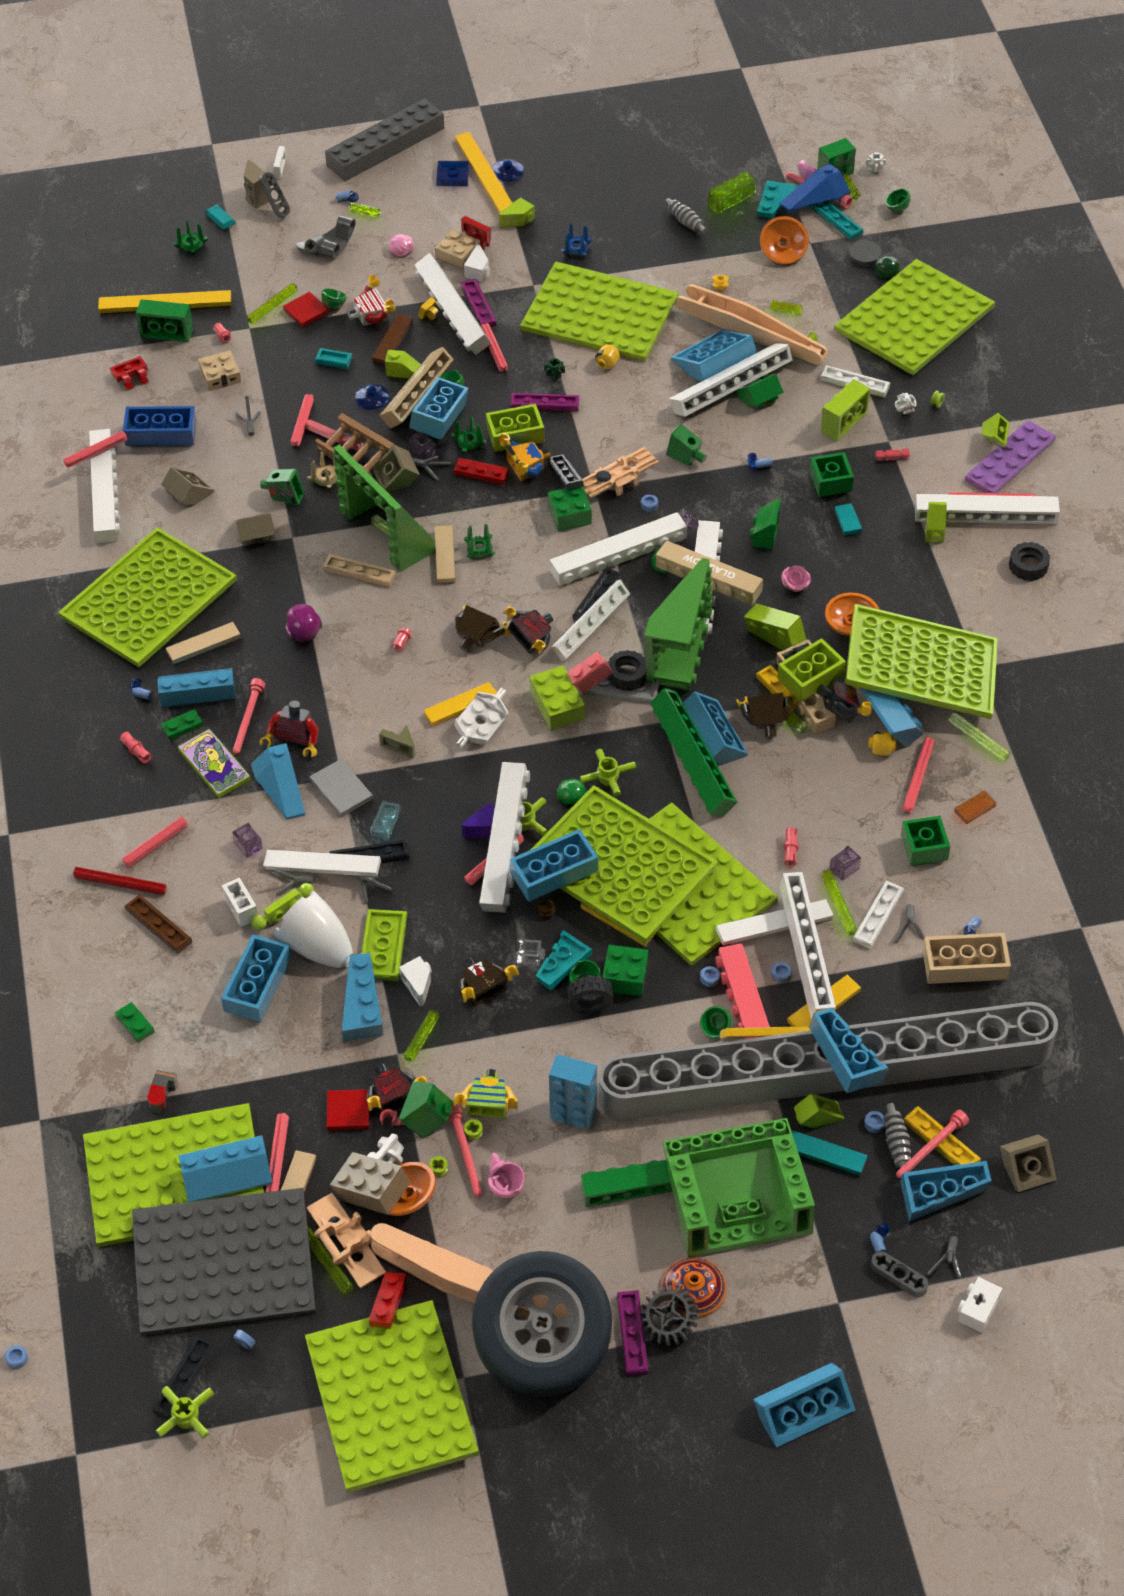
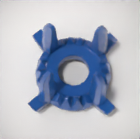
M572 223L569 225V232L565 236V247L561 249L564 254L581 255L582 257L587 255L588 245L592 241L591 238H588L587 227L583 226V236L581 234L580 237L577 235L575 238L573 237ZM575 243L580 244L579 247H574L572 245Z

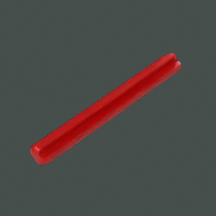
M78 866L73 871L74 877L160 895H165L167 891V885L164 883Z

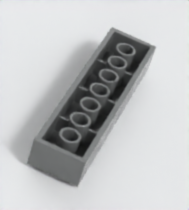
M424 98L325 150L326 166L344 181H347L445 129L444 113Z

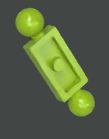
M304 883L299 887L298 891L293 889L263 909V916L256 915L252 918V928L261 931L266 927L267 923L272 925L280 921L300 898L304 897L307 899L310 896V892L314 891L313 886Z

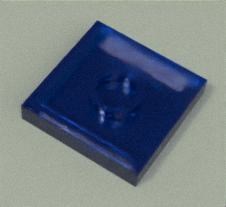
M438 161L436 186H468L469 161Z

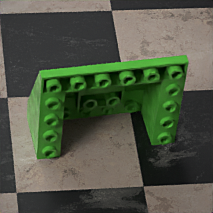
M340 444L335 446L333 459L336 466V485L338 487L337 496L340 502V512L351 520L376 505L384 509L387 514L389 560L400 571L435 553V539Z
M702 558L649 617L645 632L647 682L656 684V679H659L660 685L689 691L692 684L695 685L697 678L695 668H699L701 657H698L699 651L703 652L705 643L702 638L703 635H707L708 631L706 621L707 618H711L712 614L711 574L713 567H710V559Z
M787 1118L663 1141L687 1258L813 1234L815 1203Z

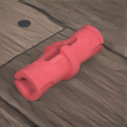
M125 732L120 736V742L128 748L132 755L138 757L143 764L151 760L152 755L129 732Z
M795 827L786 828V841L783 849L785 850L784 864L787 865L788 863V866H795L797 864L799 844L797 843L798 829H795Z

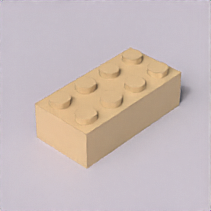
M1005 933L930 936L924 938L922 951L928 984L1008 980L1011 964Z

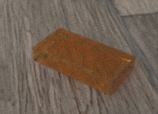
M984 790L955 807L954 812L965 824H968L995 808L997 802Z

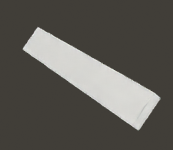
M617 580L551 647L561 661H565L630 595L621 580Z
M267 850L263 867L264 870L377 877L381 858L380 856Z
M826 899L810 903L815 923L833 918V913ZM785 909L716 926V931L722 945L789 930Z

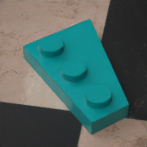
M767 180L757 210V216L773 219L782 209L780 202L794 191L798 185Z
M564 930L560 934L561 938L558 943L554 944L549 958L545 959L535 975L536 981L549 990H552L566 978L578 961L586 960L592 955L591 948Z

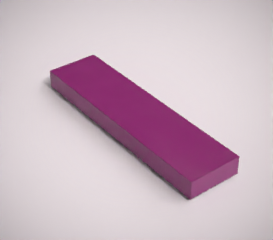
M472 279L460 282V287L480 327L486 323L490 327L497 326V321L477 280Z
M511 393L510 409L536 404L538 410L578 412L579 395Z
M639 1290L617 1292L626 1376L648 1374L644 1330L641 1325L642 1317L640 1316Z

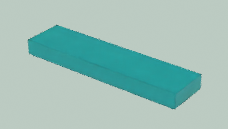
M827 200L823 201L821 205L817 203L809 205L812 210L849 240H853L863 234V229Z
M791 1130L799 1156L861 1176L867 1155Z

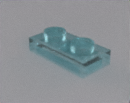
M382 801L370 834L389 839L400 814L401 805Z

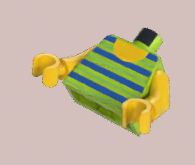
M488 1069L485 1071V1077H476L474 1082L469 1084L462 1093L455 1094L453 1106L461 1104L462 1108H465L467 1103V1115L507 1118L508 1109L515 1108L518 1110V1099L513 1094L511 1088L505 1086L504 1079L497 1078L498 1072L494 1069Z

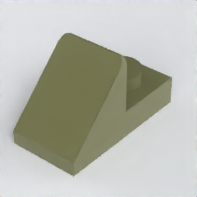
M407 725L400 735L393 731L381 730L379 733L380 746L411 758L415 757L414 742Z

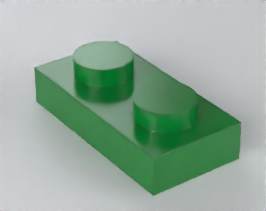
M195 709L161 723V728L169 741L203 727V722Z
M132 1002L114 1012L116 1018L137 1043L155 1033L153 1026Z

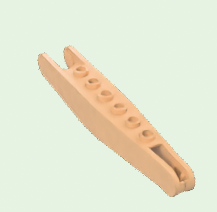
M693 284L686 288V293L690 298L679 296L675 301L680 310L720 328L752 335L753 341L769 347L775 343L788 344L792 356L814 365L821 364L828 356V350L824 345L743 301Z
M377 1224L371 1230V1248L374 1254L442 1292L475 1303L481 1286L493 1272V1270L486 1266H482L387 1224ZM535 1295L533 1297L536 1308L542 1309L547 1307L548 1296ZM559 1303L553 1310L557 1319L568 1317L570 1314L563 1303ZM520 1305L514 1316L528 1319L530 1312L525 1306ZM538 1320V1323L546 1325L547 1321ZM558 1327L556 1330H563L565 1328Z

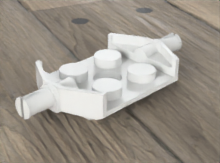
M500 688L496 695L477 692L476 697L458 719H455L454 726L461 735V738L455 744L457 747L459 746V749H462L466 742L485 745L506 719L509 712L501 700L507 693L504 688ZM476 719H482L485 723L478 724Z

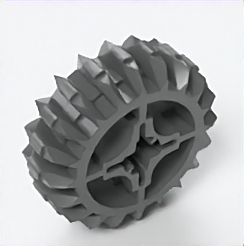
M669 1285L666 1291L662 1286L660 1287L661 1293L658 1294L655 1290L652 1291L654 1295L652 1299L646 1296L649 1304H642L641 1306L646 1310L640 1313V1316L645 1318L641 1321V1325L646 1327L644 1332L650 1334L651 1340L657 1339L659 1344H662L665 1340L667 1346H670L672 1340H674L675 1344L679 1345L680 1337L687 1341L685 1334L688 1332L690 1335H693L694 1332L691 1326L698 1327L697 1322L693 1320L699 1318V1314L695 1313L699 1308L693 1304L695 1299L689 1297L688 1291L682 1293L681 1287H677L674 1291L672 1285ZM669 1300L667 1305L663 1307L658 1306L662 1302ZM679 1301L686 1307V1317L678 1313ZM672 1312L674 1316L667 1319L665 1315ZM654 1314L661 1318L660 1324L662 1327L660 1330L654 1325ZM675 1324L681 1325L678 1329L670 1331Z

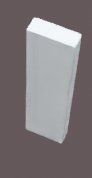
M827 365L820 376V381L842 387L855 379L869 387L870 394L885 398L890 387V382Z
M889 881L884 883L853 937L854 943L868 949L873 947L904 892L903 887Z

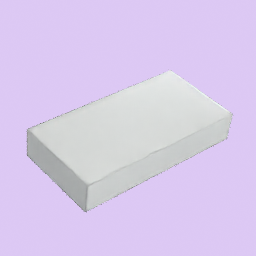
M279 146L273 166L276 179H281L286 162L284 146Z

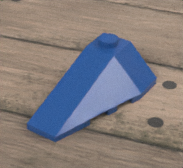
M828 164L814 172L780 202V206L788 212L808 208L810 204L817 203L821 205L823 201L830 199L832 202L849 195L850 190L840 170Z

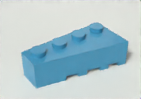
M370 953L352 955L349 958L342 1023L343 1042L383 1035Z
M833 1008L813 1013L809 1029L846 1093L884 1082L888 1071L887 1065L884 1062L881 1063L876 1058L877 1055L871 1049L868 1050L865 1047L862 1039L849 1030L850 1026Z
M987 1161L903 1173L900 1184L909 1222L987 1191L991 1183V1177Z

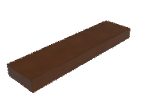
M401 314L396 315L372 357L373 362L385 365L388 350L397 351L413 323V317Z
M140 894L125 905L126 911L175 953L179 954L192 943L191 937Z

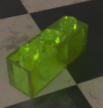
M744 171L708 190V206L715 212L720 213L754 195L756 179Z

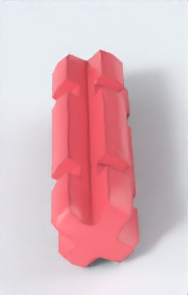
M899 449L885 450V452L880 450L876 451L875 458L876 461H884V459L886 461L900 460V458L909 459L910 452L909 449H901L902 451Z

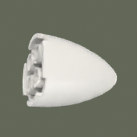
M311 891L307 899L304 897L300 898L282 918V926L274 930V936L282 943L289 944L291 950L311 961L329 967L342 968L344 966L347 968L349 966V958L354 954L347 932L329 905L315 891Z

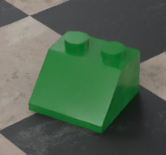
M777 374L760 377L734 391L748 407L755 406V408L764 406V402L767 400L772 402L779 399L778 395L784 393Z
M776 499L759 508L758 515H754L753 526L755 527L750 530L752 546L767 549L774 548L779 527L781 499Z
M413 1081L399 1120L419 1137L424 1138L447 1122L454 1102L434 1084Z

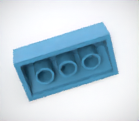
M233 668L158 677L161 707L236 699Z
M860 688L867 700L872 703L873 709L890 734L906 748L924 734L920 728L922 726L921 722L916 717L913 718L911 715L913 713L912 709L908 704L904 705L902 702L904 698Z
M694 691L683 702L716 763L723 765L748 755L747 750L718 700Z
M262 1136L178 1155L188 1202L213 1199L273 1184Z
M833 1363L753 1399L759 1418L776 1447L855 1411L843 1371Z

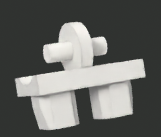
M392 1133L389 1138L381 1137L377 1145L380 1150L377 1153L370 1152L368 1154V1157L400 1165L403 1162L401 1153L404 1147L399 1143L398 1136Z

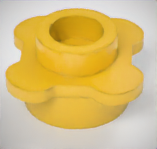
M726 275L713 276V287L717 290L726 289L729 286L727 282L729 277Z

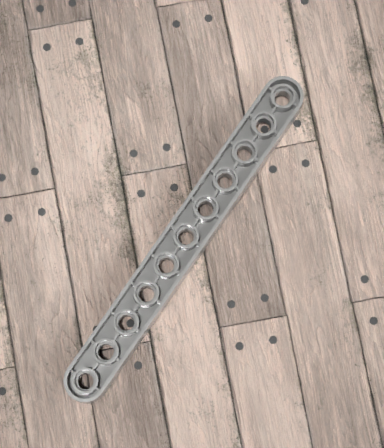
M1023 1002L849 1025V1030L854 1035H858L868 1050L871 1049L877 1055L876 1058L881 1063L884 1062L888 1067L884 1082L869 1086L876 1087L1041 1064L1052 1053L1058 1021L1053 1011L1047 1006L1037 1002ZM811 1030L619 1055L607 1060L599 1072V1102L601 1108L609 1116L620 1120L845 1091Z

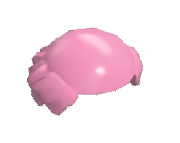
M804 160L797 164L798 172L804 179L809 178L817 171L813 166L805 164Z
M397 234L390 240L389 251L397 257L408 255L414 249L413 240L409 236Z
M792 566L787 567L782 572L781 580L789 591L801 592L809 586L811 577L803 567Z

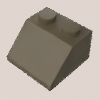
M248 160L244 172L245 198L249 204H252L257 209L269 202L259 183L260 175L265 172L251 160ZM269 177L264 180L265 183L269 181Z
M393 445L372 468L379 484L387 492L409 487L420 475L409 451Z
M170 467L161 483L166 492L177 498L176 501L182 505H195L215 491L194 472Z
M271 513L233 520L239 542L243 541L244 544L253 543L256 538H261V541L272 539L271 535H275Z
M1039 1134L1000 1146L1004 1167L1017 1192L1057 1180L1049 1141Z

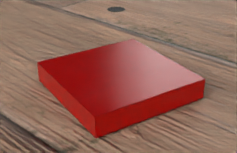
M310 291L283 305V310L302 328L329 314V308Z
M368 1089L327 1091V1131L369 1129V1107L366 1101Z

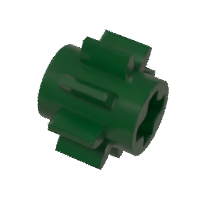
M557 358L548 360V364H544L546 376H549L551 379L561 378L562 373H565L564 362Z

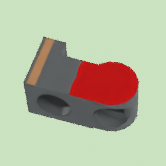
M156 1070L147 1095L149 1108L152 1112L161 1113L166 1109V1099L170 1089L176 1090L178 1085L176 1074Z

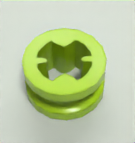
M936 390L930 404H936V407L939 408L944 401L945 393L940 394Z
M471 1119L465 1123L464 1133L468 1140L476 1141L482 1137L483 1128L480 1121ZM474 1127L477 1132L473 1133L470 1128Z
M435 1156L430 1160L429 1167L432 1169L435 1177L440 1178L448 1173V1162L444 1157ZM442 1164V1169H435V1165L440 1166Z

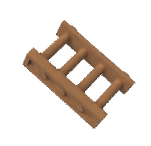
M341 413L338 417L340 428L326 443L317 439L315 441L318 448L317 451L319 453L322 452L323 456L326 455L333 460L334 448H332V445L344 433L348 432L353 436L342 446L346 451L357 440L365 442L361 449L353 456L357 462L370 448L379 450L365 466H362L370 474V470L394 444Z

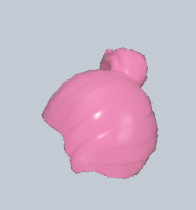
M493 1153L489 1166L490 1177L488 1179L491 1192L502 1198L516 1197L524 1186V1172L522 1168L516 1163L500 1161L498 1155Z

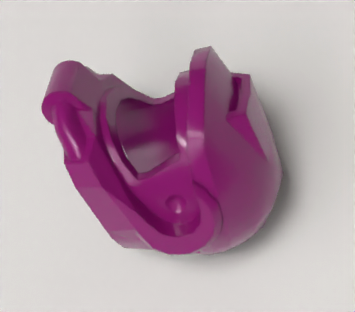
M295 605L287 613L288 623L285 629L289 636L298 642H310L316 637L319 629L322 628L320 616L310 605Z

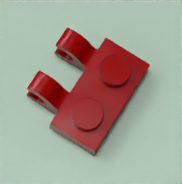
M463 216L461 218V231L468 236L480 240V246L484 251L485 245L490 246L491 228L474 219Z
M141 356L110 367L112 376L117 382L123 381L127 390L133 388L131 377L138 375L142 384L149 382L146 377L148 367Z

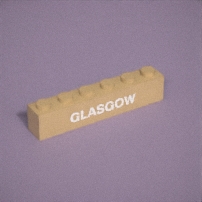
M444 347L430 353L380 414L381 419L390 429L403 423L435 379L440 377L454 360Z
M667 540L657 552L656 567L683 578L687 576L702 558L710 559V567H713L711 574L712 590L740 600L743 603L753 605L762 592V578Z

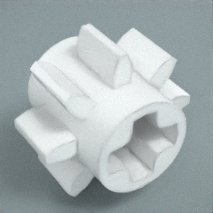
M872 153L866 160V166H869L871 172L878 173L884 170L886 159H883L881 153Z
M908 393L898 395V400L895 401L897 411L899 413L903 412L904 415L914 412L913 407L916 406L914 396L908 395Z

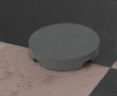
M861 240L850 246L849 258L851 261H855L857 265L872 266L881 257L882 251L877 243Z

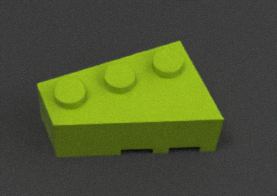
M755 604L744 616L749 632L781 650L806 640L799 615Z

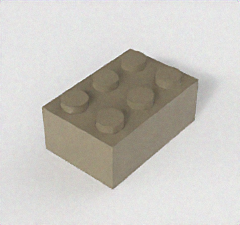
M352 1152L330 1183V1186L340 1201L389 1215L411 1181L400 1165Z

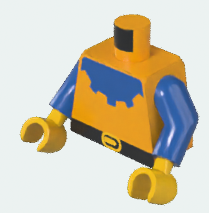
M502 433L498 438L501 441V447H507V461L520 481L529 477H537L543 471L544 459L550 457L547 447L539 450L533 442L525 444L516 443L510 440V437L505 433Z

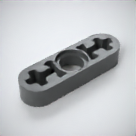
M270 172L261 174L259 183L275 215L278 217L287 216L290 213V206L275 176ZM269 177L270 180L265 183L264 180ZM273 190L278 193L277 199H273L271 196ZM281 207H284V209H285V210H283V212H280V211H279V209H281Z
M876 1252L872 1256L871 1268L875 1273L914 1297H922L927 1293L928 1280L923 1275L885 1252ZM885 1261V1264L877 1265V1262ZM896 1270H902L906 1276L899 1279L893 1273ZM922 1284V1287L914 1288V1285Z

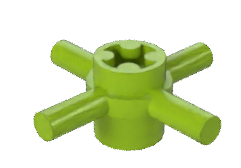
M598 749L595 752L599 760L597 772L580 776V780L582 783L599 779L601 784L610 786L614 796L617 797L621 794L617 785L620 773L636 769V764L631 762L618 766L614 758L605 757L603 750Z
M543 797L533 805L523 802L525 813L524 817L520 819L522 831L532 828L542 836L547 833V830L535 821V813L547 803Z
M165 1386L161 1393L173 1405L171 1410L172 1417L156 1429V1433L162 1437L178 1425L181 1429L193 1428L202 1439H205L209 1432L198 1421V1407L214 1395L211 1388L206 1389L194 1400H191L187 1397L178 1398L168 1386Z

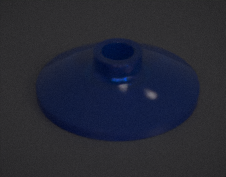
M513 159L500 160L492 167L496 177L502 181H513L520 178L523 174L522 164Z
M367 384L357 390L355 400L363 408L377 409L388 402L389 392L382 385Z

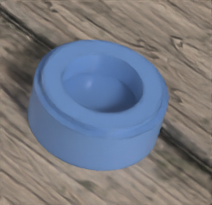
M654 495L643 496L641 508L647 512L655 511L658 508V498Z
M779 962L772 967L771 976L776 982L785 983L790 980L792 969L787 963Z
M712 966L703 968L700 972L701 983L707 987L716 986L720 981L719 970Z
M878 1111L869 1112L865 1116V1128L872 1133L881 1132L885 1127L884 1115Z
M237 1330L233 1336V1339L240 1346L248 1350L256 1343L251 1336L241 1330Z
M19 1345L12 1346L6 1351L5 1360L10 1368L20 1369L26 1365L28 1354L24 1347Z

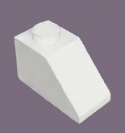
M476 245L464 264V277L471 280L476 279L478 282L483 283L484 279L490 274L489 261L481 246Z
M419 956L400 966L399 971L400 979L421 1007L425 1003L430 987V973H432V969L428 962L424 963Z

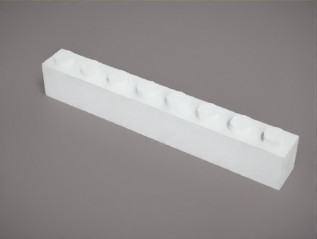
M429 253L414 264L418 270L416 274L421 280L424 279L422 283L427 290L431 289L430 295L434 300H438L436 302L437 306L441 310L444 309L442 313L447 320H451L449 324L454 331L458 330L456 334L461 341H465L463 345L467 351L471 350L477 355L490 345V340L435 258Z
M775 343L669 398L674 414L685 417L793 360L789 345Z
M110 429L89 431L90 446L110 437ZM113 447L91 457L93 526L96 544L118 541L117 534H120V525L117 523V521H120L119 511L116 510V508H119L118 498H115V496H118V487L115 485V483H118L117 473H114L117 470L116 460H113V458H116V449Z
M916 494L915 522H926L929 502H947L946 522L1058 524L1060 514L1058 497Z
M678 512L550 559V572L559 586L602 571L606 567L609 568L657 550L663 546L666 540L672 543L682 541L687 538V525Z
M699 520L695 552L719 562L720 556H717V553H721V543L718 541L722 540L723 536L720 522ZM712 596V598H711V600H712V606H711V607H715V598H716V596ZM712 610L711 618H707L708 631L707 635H703V641H707L708 634H712L713 623L709 622L710 620L713 621L714 610Z
M502 762L480 897L482 911L506 913L507 906H510L511 895L509 894V889L513 887L514 878L510 873V859L514 858L515 852L519 851V841H517V838L522 832L520 819L524 817L525 807L523 806V800L527 799V788L525 787L526 782L530 781V771H527L525 763Z
M803 872L783 873L779 888L812 1019L813 1013L833 1008L835 1011L836 1006Z

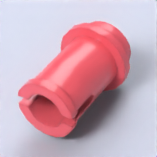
M216 323L213 326V331L218 335L219 340L224 343L229 342L231 339L230 331L226 330L221 323Z
M407 628L399 629L397 632L398 636L392 644L393 649L396 651H402L407 640L411 639V631Z

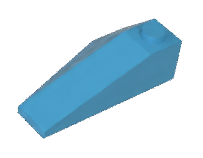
M287 744L268 747L251 763L255 780L264 788L265 793L271 797L276 807L286 819L304 816L305 811Z

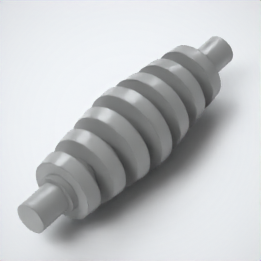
M670 198L665 200L668 210L681 224L695 232L706 233L707 228L704 227V222L690 207L678 200H671Z
M889 1103L886 1105L888 1113L884 1116L886 1141L895 1166L901 1168L911 1159L910 1138L901 1113L895 1110L893 1103Z

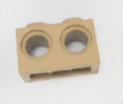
M815 693L803 701L798 699L796 710L804 718L807 728L811 729L814 735L835 728L836 715L825 708L822 696Z

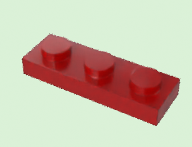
M462 458L458 459L454 468V475L504 485L509 474V468Z
M385 1272L369 1318L370 1327L391 1329L407 1282L406 1274Z

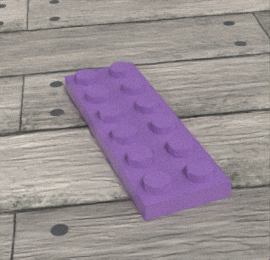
M1027 420L1007 438L1005 447L998 446L965 476V481L985 493H998L1055 441L1056 436Z

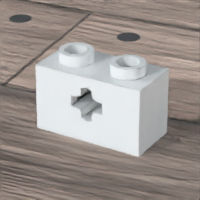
M237 878L222 885L224 899L240 927L251 923L252 918L258 915L257 907L241 879Z
M978 1277L975 1284L971 1283L966 1292V1295H968L967 1300H962L957 1312L960 1313L958 1322L983 1333L1000 1299L1003 1288Z

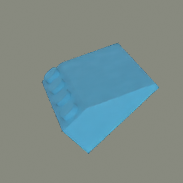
M722 329L672 356L671 360L694 380L702 382L756 354L757 351L752 335Z

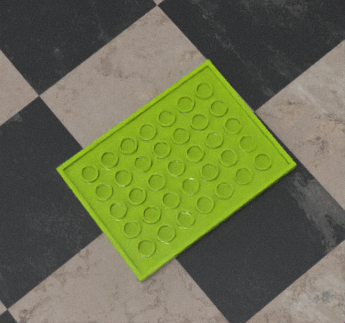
M915 259L836 323L834 330L914 375L995 307V301Z
M555 261L520 324V330L600 350L604 345H613L618 349L621 356L646 362L676 303V299L679 297V292Z
M157 527L61 609L58 614L61 619L132 664L140 667L237 580V576Z
M855 604L845 684L991 719L994 709L998 638Z
M594 785L532 848H537L580 829L598 856L599 871L565 885L560 889L645 943L651 939L718 866V861Z
M670 803L649 818L662 828L718 861V866L656 932L666 944L692 966L722 944L716 931L717 925L758 916L778 902V896L673 803Z
M249 1103L83 1134L97 1247L134 1241L132 1209L188 1202L178 1155L255 1137ZM258 1187L217 1198L264 1193L263 1187Z
M433 1300L398 1309L391 1329L370 1327L369 1318L305 1335L347 1493L479 1456V1450Z

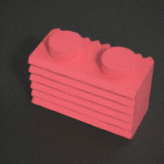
M595 652V654H592V656L571 668V671H568L572 683L582 693H585L613 674L609 663L598 652Z

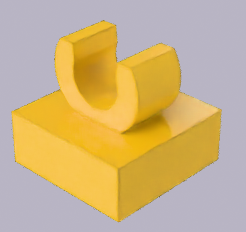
M430 297L420 307L417 316L421 319L427 316L430 320H433L437 316L435 314L438 313V309L434 307L436 301Z

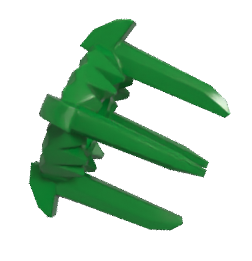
M186 219L187 234L181 236L180 227H177V242L173 243L175 247L191 251L193 254L195 250L199 249L208 240V237L203 236L199 223H197L198 233H191L188 220Z
M470 416V430L464 429L460 433V422L457 421L455 424V434H451L452 439L457 441L458 446L462 448V452L483 446L487 442V440H483L480 425L477 424V431H475L476 426L473 422V416ZM470 436V437H473L474 439L471 440V441H468V440H467V437Z
M484 524V537H481V535L477 537L476 535L474 538L472 526L468 527L467 536L464 537L469 553L467 558L492 557L495 555L496 552L492 551L493 546L491 543L493 535L489 533L487 524ZM476 544H483L484 547L481 548V549H478V548L475 547V545H476Z

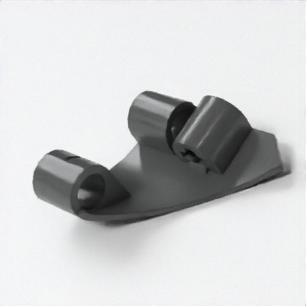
M340 215L333 229L322 236L314 235L306 242L296 243V247L304 252L312 254L317 252L336 258L349 242L355 229L356 220Z

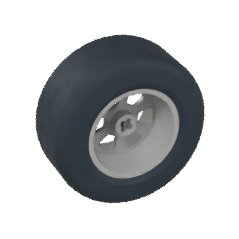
M528 1252L505 1261L484 1281L473 1307V1337L476 1350L483 1365L502 1385L527 1396H557L582 1385L601 1365L611 1338V1306L601 1282L581 1262L557 1252ZM535 1295H547L549 1297L547 1307L542 1309L536 1308L533 1297ZM559 1303H563L570 1313L568 1317L557 1319L554 1315L553 1310ZM520 1305L525 1306L530 1312L526 1321L514 1318V1314ZM538 1320L547 1321L546 1328L542 1326L537 1327ZM558 1327L568 1328L571 1331L565 1343L560 1342L554 1336ZM527 1329L530 1332L531 1338L525 1345H521L515 1336L516 1331ZM547 1339L551 1346V1352L537 1353L535 1349L538 1340Z

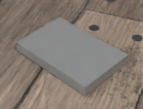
M342 759L309 776L313 785L341 817L373 799L370 791Z

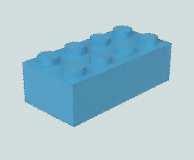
M437 377L413 409L410 428L417 432L431 435L434 438L442 439L465 407L469 388Z
M580 829L510 859V873L528 901L599 871L598 856Z
M252 934L221 997L223 1011L261 1022L292 959L290 945Z
M559 1054L556 1055L549 1073L551 1119L559 1123L572 1124L577 1128L590 1129L597 1111V1065Z

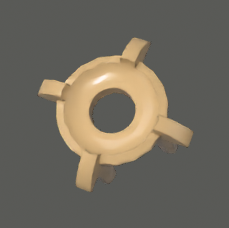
M321 452V467L316 468L315 461L311 463V476H307L310 482L327 486V489H330L331 485L337 481L335 461L333 459L334 467H331V465L325 466L324 456Z

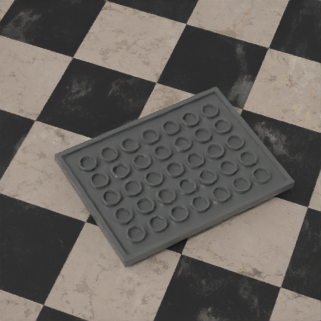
M303 1188L132 1209L141 1335L316 1312Z

